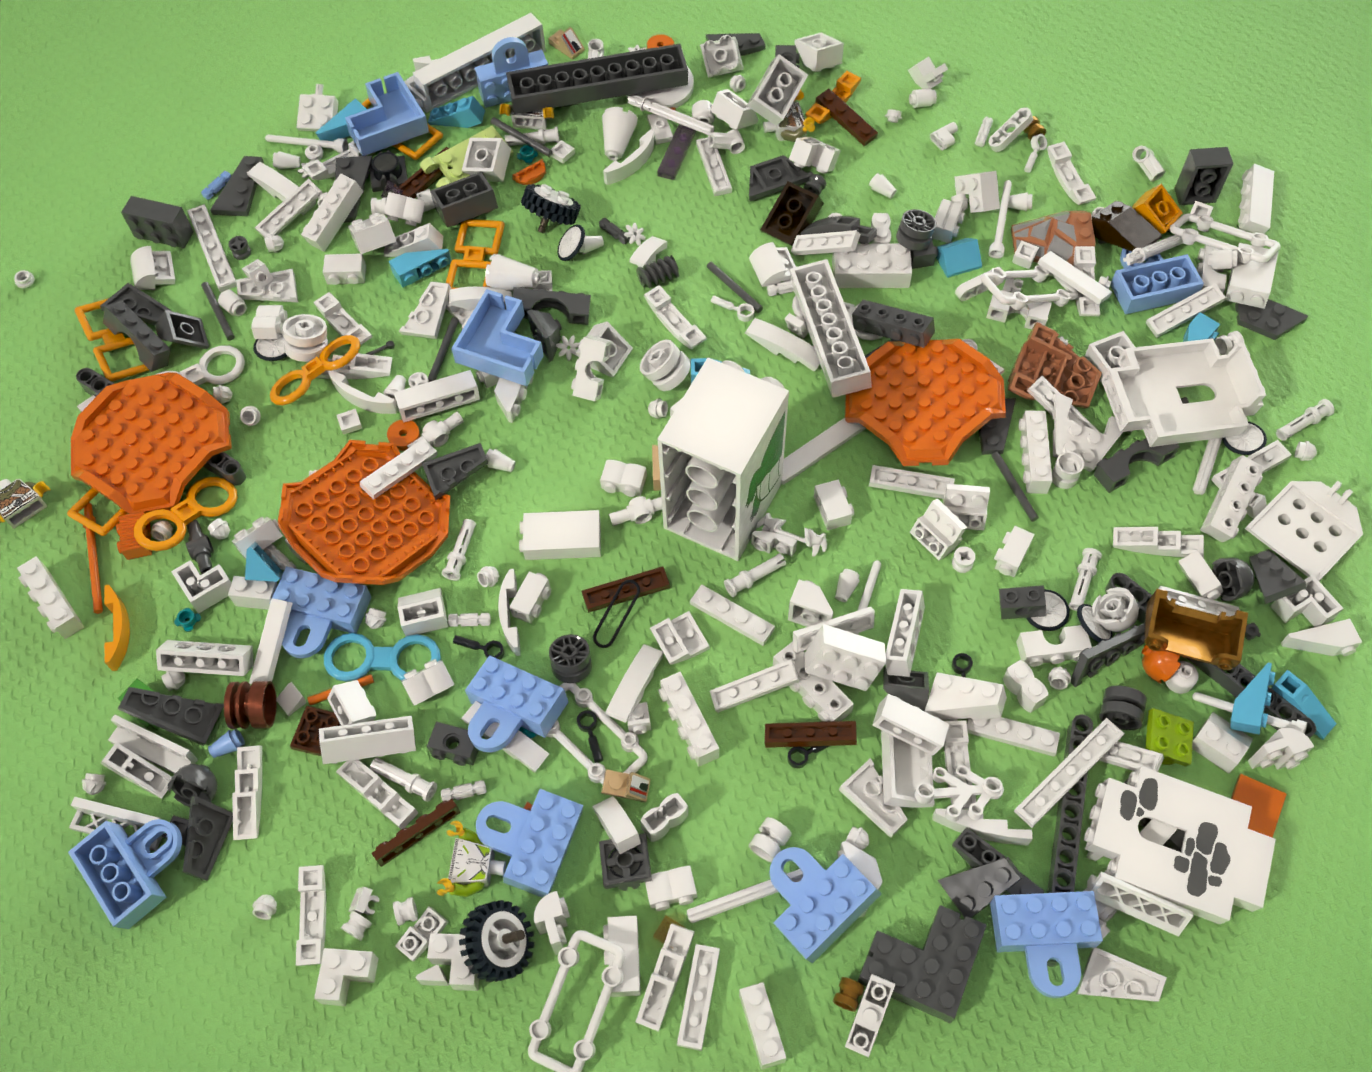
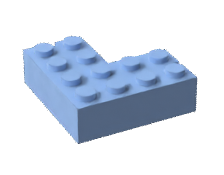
M398 72L383 77L386 94H384L380 78L365 83L368 98L373 108L345 117L349 134L362 156L429 132L426 115Z
M486 289L451 348L455 363L527 386L534 375V369H537L544 355L540 341L515 333L525 315L522 300L507 295L503 299L501 293Z

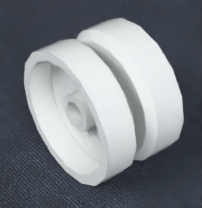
M302 314L290 317L283 323L282 330L286 355L291 359L304 362L311 361L316 356L319 358L322 350L328 345L327 325L323 319L315 315Z
M667 339L653 345L646 352L640 363L641 373L661 391H668L678 386L685 379L691 367V360L671 340Z

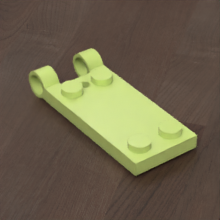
M490 126L470 138L502 137L493 126ZM470 138L433 158L427 157L420 163V167L426 174H430L439 168L445 175V177L437 182V188L471 176L462 172ZM511 149L509 158L513 156V150H512V149Z

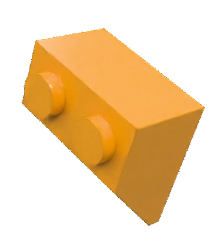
M1162 184L1145 192L1132 206L1133 209L1162 234L1166 233L1171 225L1183 214Z

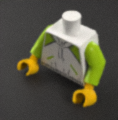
M453 821L450 824L456 827V832L448 830L447 835L451 837L459 835V838H455L449 876L437 882V884H443L445 890L439 889L437 894L443 896L449 892L451 895L469 897L481 891L483 887L490 885L491 874L504 876L506 861L494 860V851L482 844L477 833L463 828L461 822Z

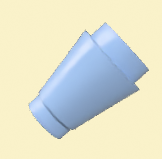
M229 730L212 745L208 746V750L211 756L216 758L237 751V747L245 745V741L239 730Z

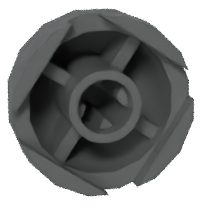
M1220 558L1213 562L1212 572L1223 588V592L1220 595L1222 597L1221 600L1233 601L1249 593L1254 584V574L1251 567L1245 561L1239 558Z
M189 764L181 767L172 776L168 783V790L170 792L172 789L176 793L174 798L188 807L191 804V796H197L211 803L217 793V779L209 767Z

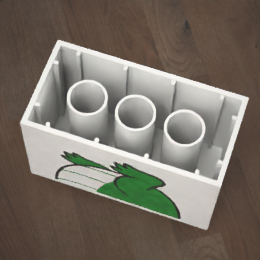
M711 358L706 359L658 437L664 529L739 561L752 538L753 531L757 529L758 521L766 513L782 484L789 390H786L781 382L772 377L760 379L747 374L740 365L733 361L725 360L720 363ZM736 508V516L731 525L733 511Z

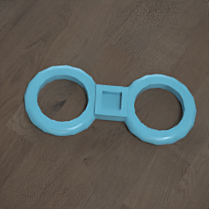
M348 633L335 638L327 646L324 653V667L329 675L336 680L345 682L354 681L365 676L370 669L392 671L394 676L403 680L405 679L404 674L407 672L400 669L398 658L404 648L413 644H420L429 648L431 660L436 659L438 662L441 660L440 649L436 642L428 636L419 634L409 635L399 640L393 647H374L372 642L365 636ZM347 643L362 645L366 650V658L359 668L345 672L338 670L333 665V657L339 647Z

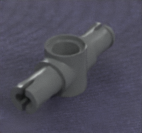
M195 519L186 525L189 533V542H186V547L192 560L198 563L202 575L213 568L210 558L214 550L208 536L202 533L200 524Z

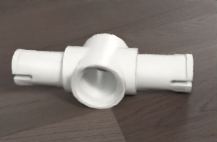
M456 411L443 422L435 420L428 422L423 427L422 436L407 445V447L410 448L423 438L431 446L440 447L444 445L449 439L450 431L464 422L463 418Z
M643 496L630 500L629 506H626V509L609 514L612 525L615 526L629 520L631 522L635 521L637 524L650 521L656 511L662 510V498L659 497L650 500V498L646 499Z

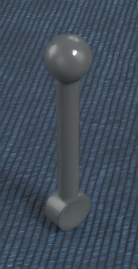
M388 341L386 345L366 354L373 355L387 348L392 349L395 346L394 342Z

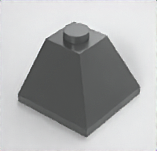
M165 310L155 324L157 335L161 340L203 349L209 348L201 318Z
M529 310L527 313L531 334L535 340L541 342L543 353L550 362L554 359L558 347H556V344L560 343L561 325L557 319H553L550 313Z
M884 667L883 689L887 694L896 696L925 712L929 696L928 672L911 670L910 677L887 675L886 667Z

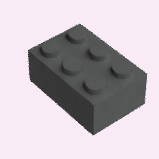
M1228 147L1190 149L1174 188L1179 205H1191L1195 201L1204 204L1216 203L1233 166Z
M482 172L430 191L435 208L447 227L455 226L460 222L473 219L478 215L489 213L498 208L494 190Z
M131 196L121 211L133 236L137 239L185 248L194 233L182 207Z

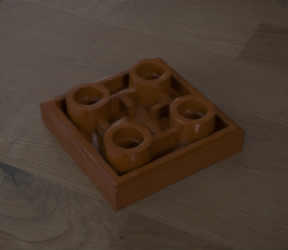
M306 705L290 748L322 756L319 729L341 726L335 713Z

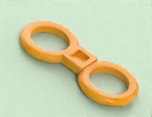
M353 335L338 337L322 350L319 358L316 356L302 366V369L291 371L282 376L271 389V402L282 406L293 403L306 393L312 380L326 370L333 371L347 365L359 352V339ZM345 344H351L349 351L343 357L328 362L329 356L335 349ZM302 378L300 386L294 392L283 397L279 396L280 391L286 384L292 380Z
M207 477L196 481L189 488L186 495L187 499L170 510H153L139 518L134 526V538L139 545L148 550L164 551L171 549L184 539L186 525L200 516L216 517L228 513L235 506L238 499L236 488L231 482L219 477ZM209 486L221 487L229 494L227 501L223 505L213 508L203 507L197 503L195 498L200 490ZM156 519H167L174 522L177 526L176 533L170 539L159 542L147 539L143 534V530L149 522Z

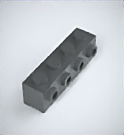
M862 300L852 313L854 329L925 348L935 333L933 317L867 300Z

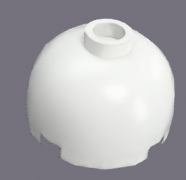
M1110 588L1106 590L1107 594L1103 597L1099 595L1092 605V614L1104 629L1120 632L1130 628L1136 622L1139 606L1135 597L1126 588Z

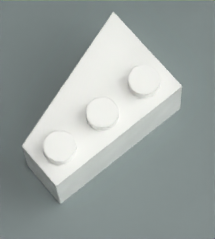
M937 672L925 712L940 718L942 721H958V719L972 718V720L999 718L1002 716L1007 698L1004 685Z

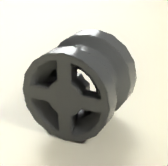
M813 174L804 185V189L820 195L821 190L826 187V180L821 175Z
M235 236L229 241V248L234 258L244 260L250 256L251 249L245 237Z

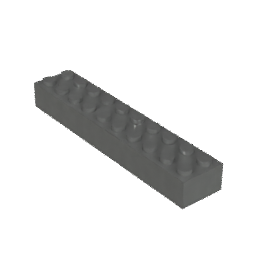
M681 44L506 72L514 114L542 110L546 107L554 108L688 85V68Z

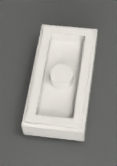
M656 114L647 115L649 126L654 130L656 145L673 141V134L667 119Z

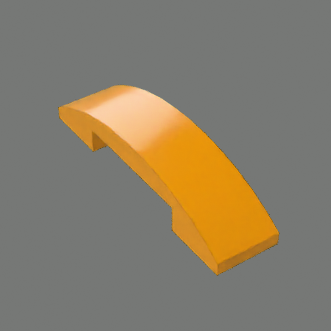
M846 71L837 80L836 87L832 91L846 103L858 87L861 78ZM815 103L805 113L806 117H811L819 124L831 118L830 110L818 103Z
M104 585V604L113 613V641L105 643V664L112 671H117L127 652L130 638V622L126 607L121 598L110 585Z

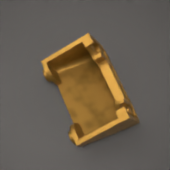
M1155 590L1147 603L1144 643L1149 649L1171 652L1179 656L1216 665L1223 670H1231L1238 666L1242 658L1248 619L1247 612L1236 610L1233 616H1226V612H1221L1217 616L1175 605L1176 599L1171 598V600H1168V591Z

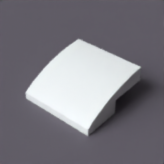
M689 611L673 620L667 618L650 627L670 665L685 661L710 649L709 644Z

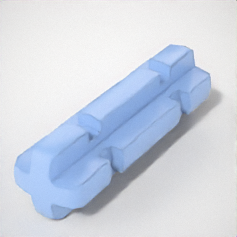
M223 171L220 177L218 176L208 185V188L205 187L201 191L202 196L207 200L211 199L214 196L213 193L216 194L226 185L225 183L229 181L231 174Z

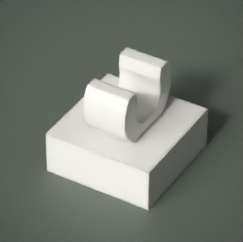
M1006 279L1003 290L1011 291V293L1021 292L1024 281L1021 279Z
M367 887L357 888L348 912L354 911L358 914L365 913L367 915L374 914L375 911L368 907L369 901L379 902L380 899L375 895H371L372 889Z

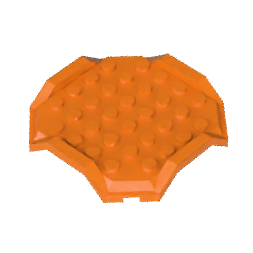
M961 339L929 340L925 348L901 341H888L866 358L871 371L872 388L846 394L845 421L847 423H860L888 444L903 466H919V463L932 462V465H948L962 443L991 419L1006 418L1004 379L988 357Z
M162 373L106 386L77 417L71 436V476L110 499L127 514L140 511L148 513L160 509L170 510L179 504L185 486L213 455L232 449L231 435L229 434L230 413L226 407L206 390L178 373Z
M349 440L333 461L303 481L283 483L278 526L291 547L321 577L338 583L386 585L399 582L429 560L448 538L450 495L444 494L435 500L431 487L415 472L374 500L360 487L361 480L401 454L395 443L379 442L378 445L366 444V441Z

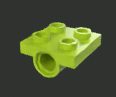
M1155 708L1148 711L1145 749L1163 754V765L1175 763L1183 766L1191 765L1194 722Z

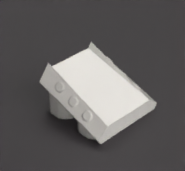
M724 35L720 40H709L704 44H700L708 78L743 70L744 66L735 36Z

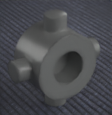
M1255 623L1246 626L1245 638L1247 640L1254 639L1256 636L1260 637L1261 633H1259Z

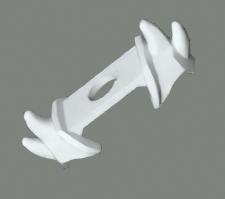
M766 513L756 525L757 528L764 525L762 531L776 532L806 543L808 547H812L813 557L818 554L820 545L822 551L826 552L827 541L825 533L817 535L813 530L805 528V538L782 530L781 526L786 520L772 518L770 513Z

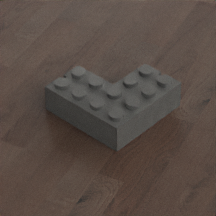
M940 905L934 916L923 950L877 930L857 982L867 987L870 976L873 974L895 983L891 998L951 1024L958 1011L986 924L967 916L962 920L960 919V913Z

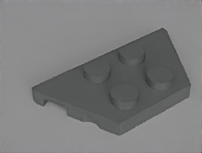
M784 155L750 166L749 201L782 191L787 181L795 185L806 183L813 173L803 171L801 167L794 165V162Z
M1268 299L1265 309L1240 303L1235 304L1238 314V325L1273 340L1281 337L1283 333L1293 330L1296 325L1303 324L1308 318V315Z

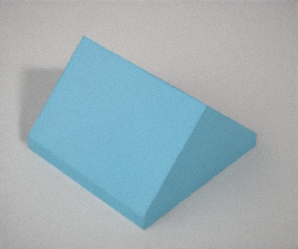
M964 238L936 246L938 251L936 259L947 278L982 268L978 239Z
M254 542L247 549L245 580L277 582L282 577L283 571Z

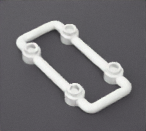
M1184 214L1170 227L1171 233L1181 236L1182 242L1186 245H1193L1194 242H1199L1220 250L1232 249V251H1237V261L1240 263H1248L1249 260L1260 263L1267 262L1281 247L1280 243L1269 239L1263 233L1253 234L1213 221L1212 217L1206 215ZM1187 221L1196 223L1197 229L1206 232L1212 228L1249 240L1253 246L1262 248L1267 246L1270 249L1264 255L1255 253L1250 247H1237L1200 235L1195 229H1182L1180 227Z
M1040 265L1035 266L1034 270L1003 271L999 268H993L991 272L981 275L982 283L1000 303L1010 305L1015 310L1024 308L1028 303L1054 302L1057 306L1063 307L1069 300H1075L1079 296L1076 289ZM1048 276H1053L1065 290L1058 289L1055 294L1029 296L1015 292L1012 297H1006L997 286L1003 283L1004 279L1032 277L1034 281L1041 283Z
M562 683L559 686L564 688L565 692L570 690L575 695V701L579 707H588L621 739V746L624 751L634 752L639 757L623 773H636L645 765L648 756L646 751L639 745L638 736L632 732L626 733L610 716L605 715V712L593 701L592 692L589 689L580 688L575 683ZM556 720L547 737H555L588 770L589 779L593 783H601L603 785L606 770L604 765L593 763L560 731V724Z
M579 930L572 935L568 947H564L559 951L558 961L560 967L540 1018L533 1021L529 1028L532 1039L528 1047V1055L531 1060L555 1072H581L585 1062L593 1058L596 1051L593 1041L613 988L620 985L623 981L624 975L621 967L625 959V953L622 947L587 931ZM582 940L614 954L615 958L612 966L605 968L602 973L604 987L584 1039L579 1040L574 1046L573 1052L576 1060L573 1067H570L538 1052L541 1041L548 1038L551 1034L552 1029L549 1020L570 967H574L579 962L580 956L577 948Z

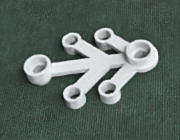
M959 765L956 768L954 776L949 774L946 769L937 767L932 775L933 780L937 783L946 782L953 787L934 789L931 784L922 782L916 787L915 798L919 803L927 804L936 798L958 797L953 805L947 807L945 813L947 820L956 822L960 817L962 808L971 796L981 795L976 803L970 805L968 810V816L971 819L978 820L982 817L983 809L989 800L1000 798L1004 788L998 778L987 777L983 779L964 765ZM969 780L975 785L970 786L963 781Z

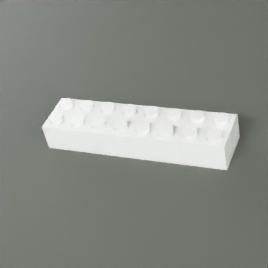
M529 13L413 72L416 89L427 99L429 111L478 87L475 67L493 63L492 50L500 40L516 37L525 43L528 53L539 50L545 52L542 23L532 13ZM513 48L505 51L507 59L514 57Z
M825 259L791 268L792 287L832 398L872 388L871 371L828 260Z

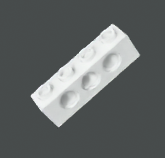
M900 590L885 653L887 675L910 677L925 609L923 591Z
M166 640L156 649L157 669L161 671L245 676L254 666L253 646Z

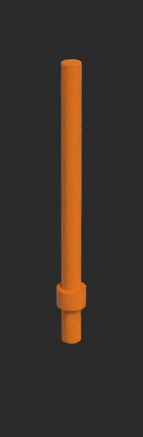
M88 503L84 507V516L96 523L92 504ZM83 525L86 529L94 613L99 614L103 612L95 532Z

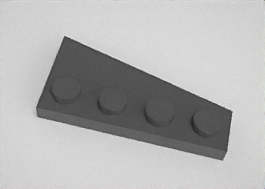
M243 157L210 209L212 215H249L257 183L247 175V172L259 162L264 163L262 157Z
M373 157L336 158L335 180L340 174H343L355 180L364 191V184L366 179H368ZM360 198L344 223L355 221L360 206Z
M1145 623L1139 626L1135 625L1124 633H1118L1107 641L1103 640L1090 649H1084L1079 654V660L1070 683L1076 688L1082 684L1081 679L1087 675L1090 678L1098 673L1097 670L1105 664L1108 667L1115 663L1121 654L1126 656L1143 645L1145 641Z
M129 687L118 710L204 746L224 704H213L204 700H191L182 698V696H169L159 692Z

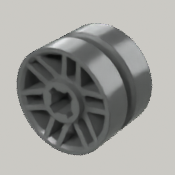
M912 209L906 211L902 216L896 234L897 241L903 247L910 250L920 251L928 248L936 228V220L931 214L922 210Z
M573 634L563 635L551 644L549 657L552 672L559 681L577 683L589 675L592 663L589 645L584 638Z
M1107 687L1104 691L1103 704L1099 715L1100 720L1103 722L1108 718L1121 730H1137L1141 728L1147 697L1139 690L1131 687Z

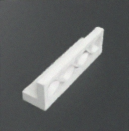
M115 714L111 719L117 728L108 739L110 743L115 744L117 742L141 758L175 774L181 767L196 764L198 761L190 750Z
M74 797L71 806L77 811L69 828L74 831L90 834L95 830L92 828H98L99 824L112 820L116 824L120 822L121 824L119 825L123 828L132 825L136 832L139 830L138 827L141 828L146 823L161 818ZM83 814L91 815L92 823L84 827L79 826ZM161 836L150 845V850L156 851L162 839Z
M1100 872L1098 877L1091 874L1087 881V891H1094L1095 900L1178 937L1193 918L1192 911L1104 872Z

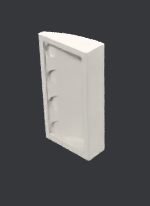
M881 730L884 805L913 808L933 807L935 805L934 799L930 803L921 804L915 798V790L919 783L926 782L933 786L932 755Z

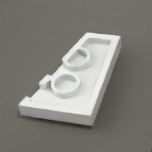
M293 269L271 273L274 281L261 289H257L249 277L236 280L237 294L241 299L298 302Z
M430 282L419 299V305L414 312L411 311L405 326L400 328L399 332L401 335L437 339L451 289L449 284Z
M871 758L839 788L842 794L890 838L908 820L901 807L884 805L883 778L881 775H878Z

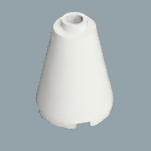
M621 107L607 108L602 115L604 152L608 159L612 161L622 158L638 121L637 116L632 111L624 112Z
M493 254L490 257L492 260L491 265L487 264L486 285L492 288L513 291V287H526L530 289L536 288L541 282V273H539L537 268L500 254Z

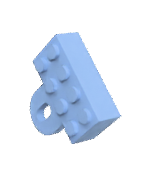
M516 37L500 40L492 50L493 63L475 67L479 93L485 108L511 101L506 72L547 66L548 62L543 51L539 50L528 53L525 43ZM513 48L514 57L507 59L505 51Z
M1122 249L1120 262L1124 269L1115 271L1110 286L1126 315L1178 303L1200 291L1204 283L1188 254L1163 260L1159 253L1146 258L1145 263H1134L1128 266L1127 262L1123 261V258L1132 251Z
M286 566L272 597L293 603L282 646L293 657L308 658L322 649L331 628L357 634L372 598L367 586L355 583L333 582L321 577L319 574ZM303 629H311L306 643L303 646H296L295 644L300 632Z
M489 655L465 689L471 704L475 701L482 704L469 723L468 736L473 746L482 752H496L505 748L520 727L545 738L568 704L565 690ZM499 723V727L491 738L482 739L490 724Z
M539 789L531 811L503 801L493 802L485 806L477 817L476 832L479 840L486 847L511 856L503 876V883L542 898L549 894L581 817L583 805ZM495 817L508 822L511 825V829L507 833H501L488 828L486 822L488 819Z
M161 819L146 823L130 837H128L121 825L105 821L68 851L112 926L130 929L167 898L154 877L177 858L182 847V835L175 824ZM166 833L168 836L166 843L154 853H151L150 845L162 834Z
M790 847L780 851L774 857L770 866V879L773 886L791 905L773 923L801 955L811 963H814L882 895L844 854L825 870L804 849ZM794 861L803 871L801 881L793 882L787 876L783 869L786 862Z
M1094 891L994 896L990 906L997 952L1025 951L1030 981L1035 989L1044 996L1063 998L1071 994L1077 988L1081 979V967L1077 949L1096 948L1103 941ZM1048 960H1055L1059 963L1062 985L1055 986L1050 982L1047 968Z

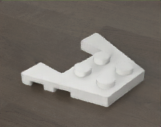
M1056 392L1052 397L1054 402L1053 456L1058 458L1063 452H1075L1084 461L1083 469L1091 472L1123 432H1120L1117 421L1113 416L1108 419L1104 434L1068 419L1073 399Z

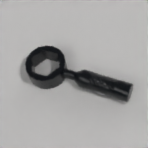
M457 635L453 639V644L473 650H484L486 658L489 657L488 650L493 646L500 648V652L492 657L501 660L504 656L503 645L498 641H489L483 646L477 641Z
M959 653L954 656L951 666L957 674H961V677L966 678V674L970 671L973 661L969 655ZM963 659L968 662V667L962 669L956 665V661Z
M589 710L582 711L577 716V725L581 731L588 732L589 734L588 742L594 762H602L603 757L598 740L592 732L597 726L596 715ZM585 716L593 717L594 722L589 727L583 726L580 723Z
M812 746L808 750H805L803 747H793L788 752V763L793 768H803L808 761L809 754L818 753L829 746ZM797 751L804 755V761L800 763L791 760V755Z

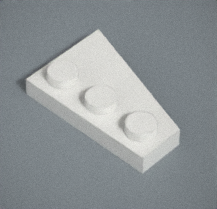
M1096 947L1091 950L1077 994L1159 1002L1167 977Z

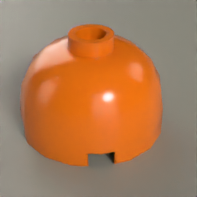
M1147 645L1142 649V654H1144L1142 667L1146 674L1159 684H1161V680L1164 682L1169 680L1181 665L1178 662L1180 656L1166 651H1153Z

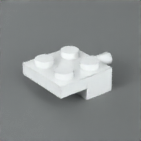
M316 84L315 94H300L296 127L299 131H318L337 114L338 100L335 96L323 95L324 85Z

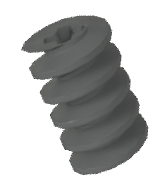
M672 255L670 257L665 256L663 260L658 259L657 263L652 261L650 266L645 264L643 268L637 267L636 269L642 287L647 285L649 289L652 288L651 282H654L656 286L659 285L658 279L665 283L666 276L669 280H672V274L676 278L679 277L678 266Z

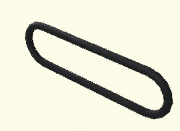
M625 580L619 586L594 632L593 641L598 647L607 648L616 639L640 594V586L636 581ZM627 583H633L637 587V593L611 641L606 645L598 643L596 639L597 633L622 587Z

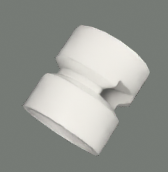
M1071 451L1061 453L1052 470V482L1061 489L1074 487L1084 468L1082 457Z
M766 817L759 828L760 834H755L749 843V848L762 859L772 863L774 857L781 851L780 846L786 845L792 833L779 821Z

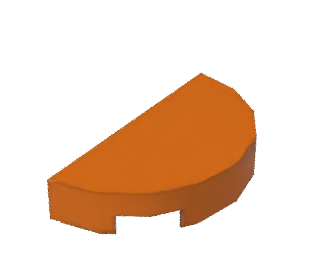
M543 159L513 174V180L523 185L539 182L544 177L546 171Z

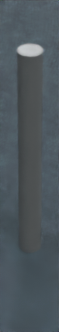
M493 117L491 119V124L544 155L551 156L552 150L497 118Z
M713 262L707 264V268L747 304L752 305L756 312L762 311L763 307Z
M203 282L201 286L227 340H233L235 336L209 283Z
M455 317L450 321L428 376L429 382L437 378L459 322Z
M998 451L994 452L991 455L1031 522L1036 521L1039 517L1000 453Z

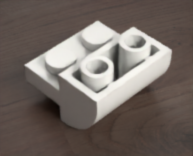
M774 242L761 245L749 257L762 287H767L771 284L776 286L781 281H790V269L796 267L787 247H776Z
M144 246L132 253L130 262L134 287L139 290L155 289V284H175L170 251H152L151 246Z
M947 484L943 504L967 526L966 529L984 530L990 487Z
M935 499L931 502L925 514L917 519L910 533L938 560H941L950 554L963 540L961 536L967 526L941 501Z
M1281 728L1248 760V763L1252 769L1260 766L1262 769H1265L1274 764L1277 770L1284 767L1289 770L1300 765L1299 761L1309 756L1308 752L1314 745L1304 733L1293 728Z
M557 891L544 896L537 904L534 912V923L540 935L548 933L555 955H558L559 951L564 948L563 945L567 944L563 927L568 926L566 918L570 917L564 897L559 898Z

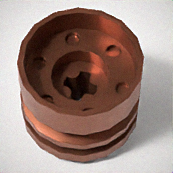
M247 681L241 683L230 682L224 697V716L227 726L230 729H246L251 724L254 729L271 728L275 721L277 709L274 684L271 681H255L250 686Z

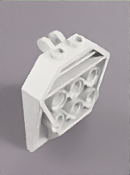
M1291 481L1245 528L1306 576L1314 575L1318 581L1330 571L1363 535L1357 507L1347 500L1353 491L1348 489L1342 496L1337 494L1336 491L1342 484L1339 481L1332 487L1316 481Z

